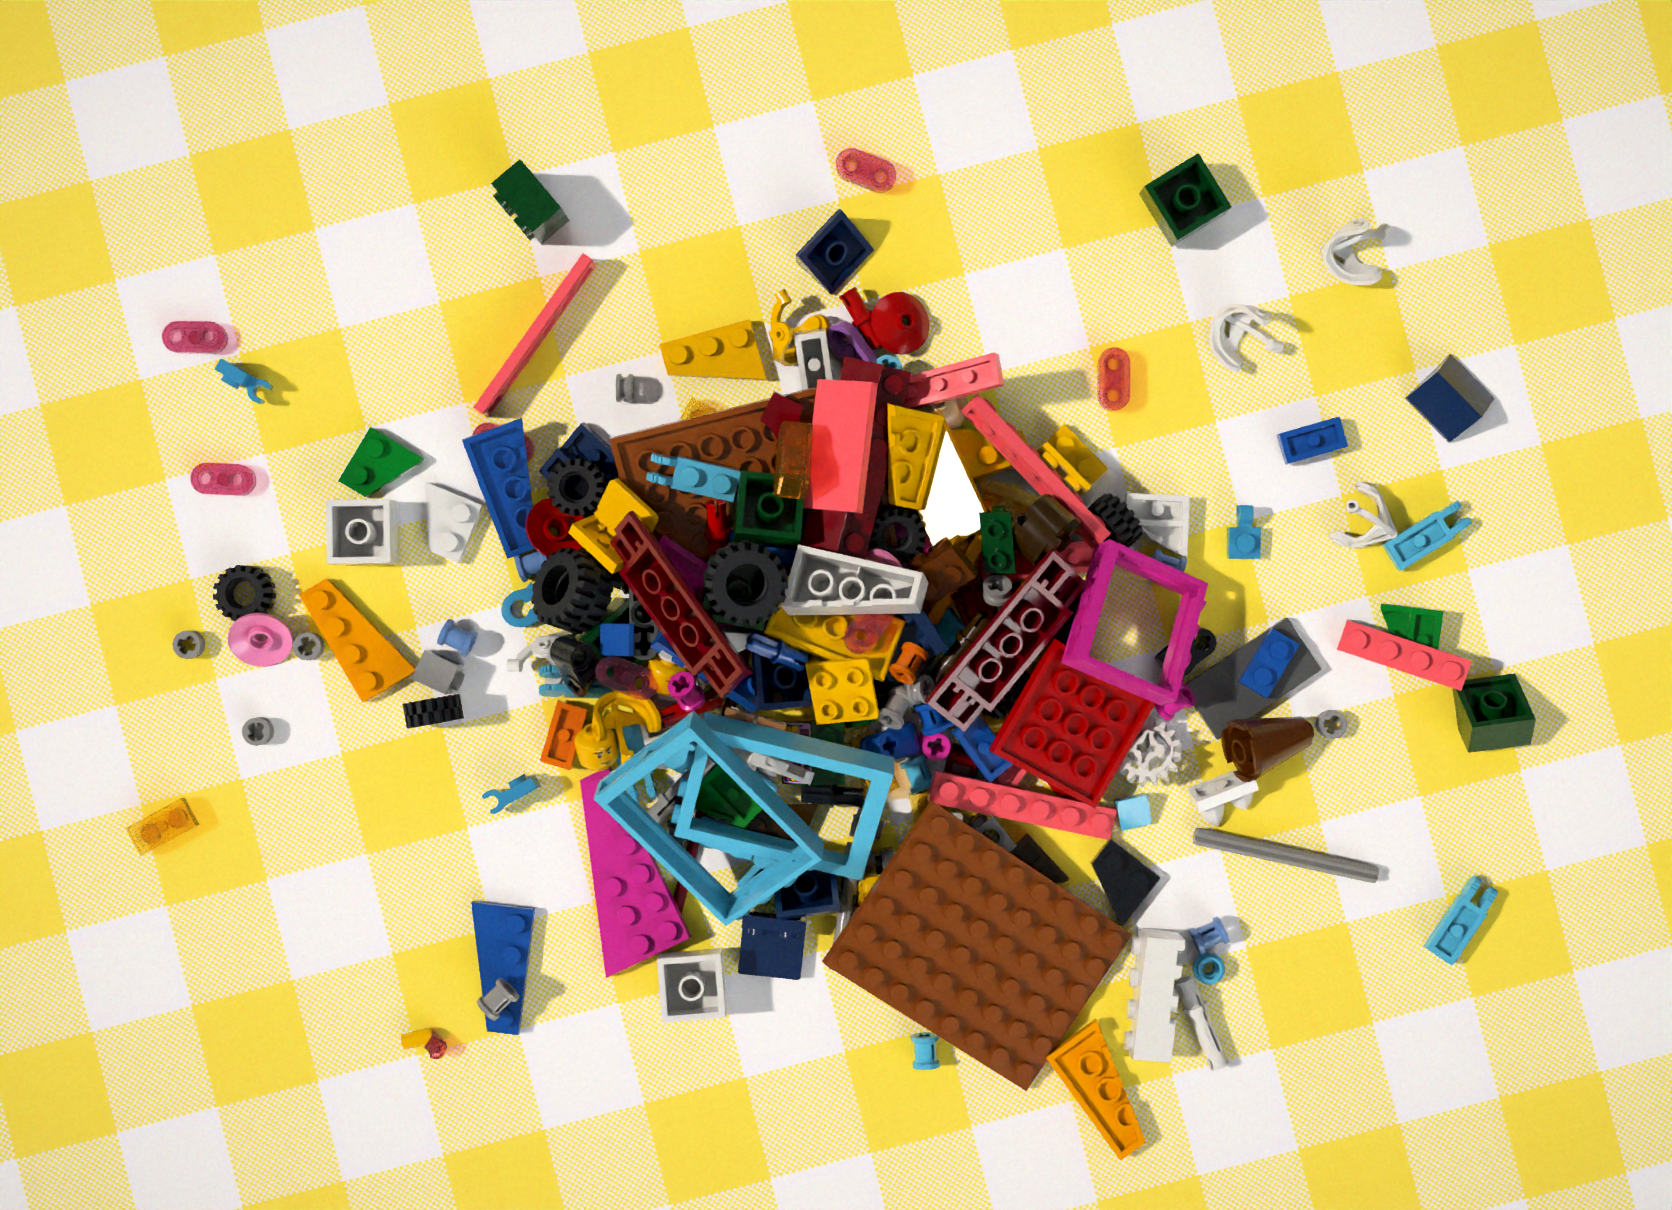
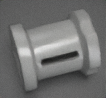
M498 978L496 986L485 997L481 996L476 1003L487 1017L496 1021L500 1017L499 1013L511 1001L516 1002L519 999V995L511 984L503 978Z

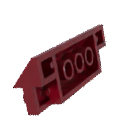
M844 357L839 380L878 383L863 513L807 509L799 545L866 559L888 469L887 403L903 407L911 372L878 363Z
M634 511L628 512L614 529L617 534L610 541V544L625 564L619 574L691 675L694 677L702 672L720 698L730 694L744 678L753 674L752 670L642 517Z
M1050 549L926 698L925 702L965 732L984 708L989 712L994 709L1069 619L1073 612L1068 607L1088 583Z

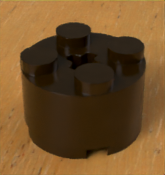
M1044 494L1024 512L1025 517L1021 523L1018 524L1016 522L1013 526L1014 549L1036 567L1050 549L1052 551L1057 550L1059 553L1063 552L1072 541L1070 536L1077 531L1082 522L1050 494Z

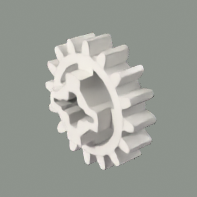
M1150 718L1148 725H1143L1137 735L1139 738L1133 742L1118 768L1121 776L1128 773L1127 779L1129 783L1132 784L1136 779H1139L1140 786L1145 787L1146 782L1151 780L1153 786L1157 787L1158 778L1162 777L1163 780L1168 782V771L1178 772L1174 761H1182L1181 753L1177 752L1182 746L1180 741L1175 740L1177 735L1174 729L1167 732L1168 727L1164 721L1157 727L1154 718ZM1157 736L1166 742L1168 748H1165V745L1158 744ZM1151 745L1153 752H1149L1144 760L1142 753H1146L1147 748ZM1127 757L1130 760L1137 761L1138 769L1130 765Z

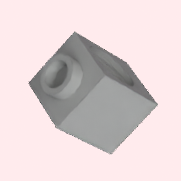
M424 650L411 679L445 695L452 694L453 690H459L464 680L465 674L462 673L464 665L432 650Z
M981 814L969 824L980 833H983L986 829L996 830L998 839L995 843L1009 852L1016 847V844L994 816L988 815L985 817L984 814Z

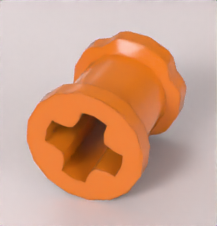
M904 642L901 647V655L895 664H891L888 671L896 680L911 685L916 680L915 673L921 663L926 662L929 656L917 644Z

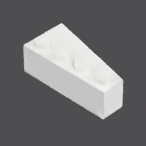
M798 545L788 579V589H785L786 599L784 603H781V607L788 615L921 613L929 582L922 572Z
M1138 928L1137 936H1132L1131 954L1136 955L1135 968H1130L1129 987H1133V999H1128L1126 1015L1127 1018L1131 1019L1130 1031H1125L1124 1049L1129 1050V1055L1133 1060L1171 1063L1176 1023L1175 1018H1170L1171 1012H1176L1179 1000L1177 986H1174V980H1178L1182 975L1183 966L1180 963L1178 951L1185 950L1186 942L1176 931Z

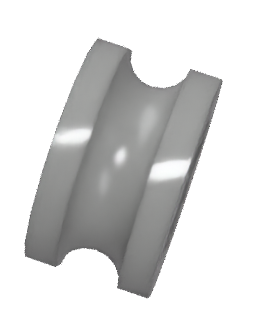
M622 374L616 375L617 402H621L622 399L633 402V374H629L628 377H622Z
M1000 574L988 576L983 582V599L985 602L992 606L1005 605L1012 596V583L1010 579Z
M182 631L173 639V650L180 658H197L205 650V639L196 631ZM192 637L194 638L192 643H196L195 650H188L186 653L184 651L186 646H182L183 640H190Z
M301 633L293 642V651L301 660H316L324 652V641L316 633ZM306 638H309L308 641H315L316 646L312 648L313 654L309 655V652L302 651V646L306 644Z
M929 675L915 676L916 680L911 685L907 684V696L912 704H927L925 700L936 688L935 683Z
M1326 710L1318 715L1316 729L1320 735L1336 739L1345 733L1347 721L1342 713ZM1333 715L1337 718L1334 721L1339 722L1338 729H1332L1328 733L1326 731L1328 727L1324 726V721L1331 720Z
M251 718L243 725L242 736L250 745H263L273 738L274 727L271 721L266 718ZM254 724L255 726H260L261 724L264 726L262 730L264 737L262 739L261 737L254 738L252 736L255 732L252 728Z

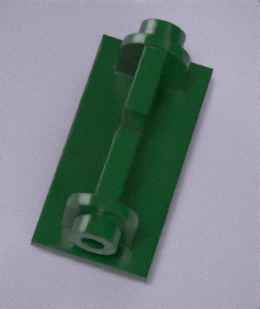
M1003 505L992 507L993 512H979L984 572L1016 574L1011 512L1006 511Z

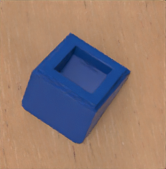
M628 623L601 624V655L633 656L634 625Z

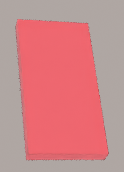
M817 379L803 508L863 513L878 383Z

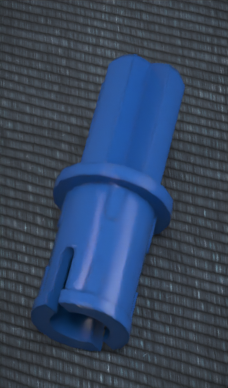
M752 632L746 638V649L769 658V662L772 664L778 662L800 672L805 666L799 664V661L807 663L808 654L785 645L784 640L779 639L775 641L756 632Z

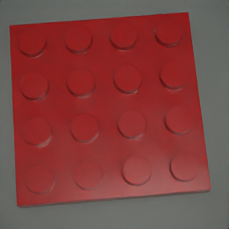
M1052 638L988 750L1095 809L1156 703L1061 663L1066 645Z

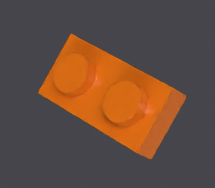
M560 700L557 701L540 762L567 770L572 769L576 755L575 736L584 728L589 709Z

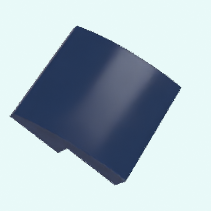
M585 422L580 423L566 442L555 450L539 470L550 481L551 476L549 474L556 469L555 466L557 464L563 463L567 459L576 458L589 460L591 463L599 466V470L605 475L604 481L607 482V486L611 480L619 478L611 446ZM573 475L567 480L566 492L571 498L579 500L587 495L589 484L583 476Z

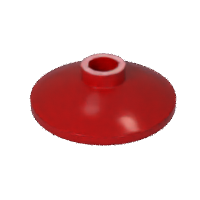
M892 292L883 296L875 304L871 314V328L875 339L885 350L899 355L909 354L918 350L928 337L929 317L925 307L916 297L905 292ZM902 316L906 317L908 326L902 323Z
M551 498L543 499L534 505L526 519V533L530 543L539 553L549 557L552 552H557L560 548L566 549L569 547L578 551L582 548L568 532L573 523L584 519L583 515L571 516L560 512L558 507L552 505L551 502L553 501ZM549 527H554L557 530V536H553L549 532Z

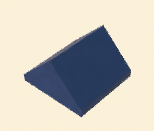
M838 209L795 256L796 263L832 295L874 249L841 209Z
M1451 354L1405 397L1448 443L1482 418L1495 399Z
M807 870L798 876L791 886L787 888L782 887L774 893L777 920L841 912L838 881L835 874L818 870Z

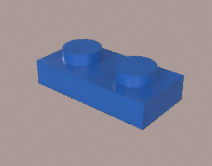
M1340 416L1277 434L1285 465L1348 447Z
M1270 628L1238 682L1267 699L1300 644L1277 630Z
M980 715L977 716L965 732L958 727L950 731L988 782L991 783L1013 765L988 750L995 739V735Z

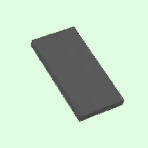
M1284 617L1186 683L1196 699L1194 708L1215 739L1221 738L1222 730L1228 728L1226 724L1228 721L1251 718L1322 670L1287 617ZM1273 628L1300 645L1266 699L1240 684L1238 680L1269 629Z

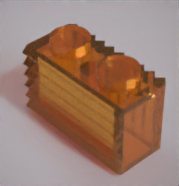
M783 421L780 425L776 447L773 492L776 497L806 498L810 482L813 425L810 423Z

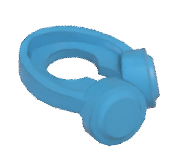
M531 582L526 588L510 593L504 599L501 613L509 625L527 627L539 621L537 619L538 615L534 614L533 608L529 610L526 617L521 619L514 617L511 613V606L515 601L522 600L526 603L532 601V587L534 583Z

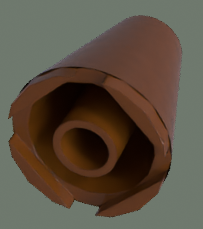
M1301 716L1253 718L1228 721L1226 723L1228 728L1223 729L1221 734L1225 759L1227 763L1233 762L1237 771L1233 772L1234 775L1243 782H1251L1309 747L1314 737V729L1311 723Z

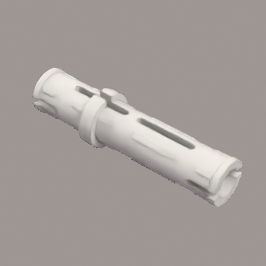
M1189 975L1175 981V985L1185 1006L1183 1011L1185 1016L1189 1017L1210 1070L1217 1071L1227 1067L1229 1061L1210 1019L1208 1003L1206 1000H1203L1194 976Z

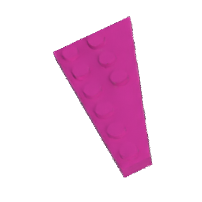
M611 767L580 780L606 978L692 937L655 858L593 799L598 782L613 771Z

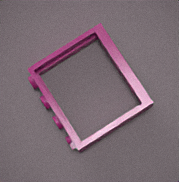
M1109 539L1094 547L1085 578L1088 584L1081 592L1061 663L1160 706L1177 701L1179 690H1182L1184 686L1182 679L1185 669L1191 661L1190 649L1192 642L1199 632L1198 620L1200 612L1206 605L1204 598L1208 583ZM1114 565L1182 595L1158 685L1089 656Z

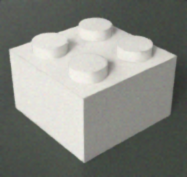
M392 499L326 500L327 564H399L398 501Z
M723 948L659 954L657 969L662 1023L726 1018L728 1008Z

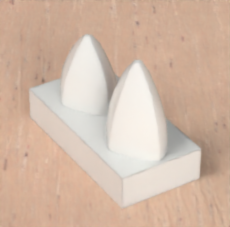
M1234 771L1189 787L1187 790L1191 801L1201 816L1210 824L1218 827L1224 815L1226 802L1230 801L1235 807L1247 810L1252 801L1253 792L1259 790L1256 780L1243 782L1234 775Z

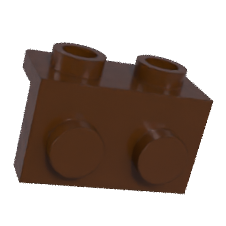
M959 534L951 539L947 537L942 538L932 547L931 552L926 555L921 552L908 563L909 570L922 572L929 582L923 602L927 607L974 579L979 572L959 548L963 540Z

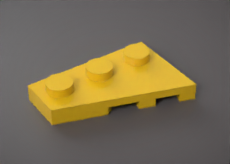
M750 319L659 344L668 376L767 381Z
M887 403L889 503L900 507L921 510L945 417Z
M950 429L974 481L1014 468L979 430ZM1017 430L1018 436L1028 445L1022 430Z

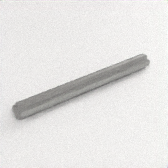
M1196 828L1193 833V843L1198 846L1369 883H1376L1379 875V868L1373 865L1202 828Z

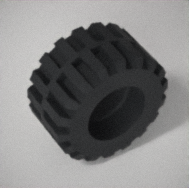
M741 540V542L732 541L728 543V546L717 549L715 556L709 558L707 562L708 567L704 569L703 588L712 608L728 622L729 620L733 621L736 625L748 623L751 626L757 625V621L762 620L765 622L769 620L768 616L773 612L776 614L780 610L778 606L781 602L784 603L786 599L785 589H788L787 573L781 560L769 548L761 543H754L749 540ZM753 564L761 570L764 576V585L761 592L751 600L739 601L734 599L726 588V580L729 573L739 565Z
M560 548L557 552H552L548 560H544L541 564V569L535 576L536 580L532 587L533 595L531 597L532 604H534L533 611L534 614L538 615L537 619L544 624L575 634L587 633L591 631L592 626L596 627L600 623V618L605 616L607 606L611 603V592H613L614 584H611L613 579L612 573L603 567L592 555L573 548Z

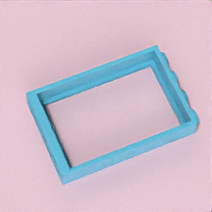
M695 711L691 712L598 782L593 798L725 926L734 920H741L744 915L749 913L750 909L759 903L764 904L769 901L773 894L782 887L787 888L791 886L798 876L807 870H814L823 859L824 841L730 746H726L711 731V727ZM693 740L798 844L791 854L781 861H775L731 893L625 791Z
M705 712L703 720L726 746L871 780L849 854L823 849V859L819 866L814 869L861 881L894 776L895 758ZM698 744L695 751L689 750L684 769L690 770L689 777L681 778L677 795L683 797L682 804H675L671 823L677 824L674 836L776 861H781L791 854L792 850L798 846L795 841L692 817L708 754Z

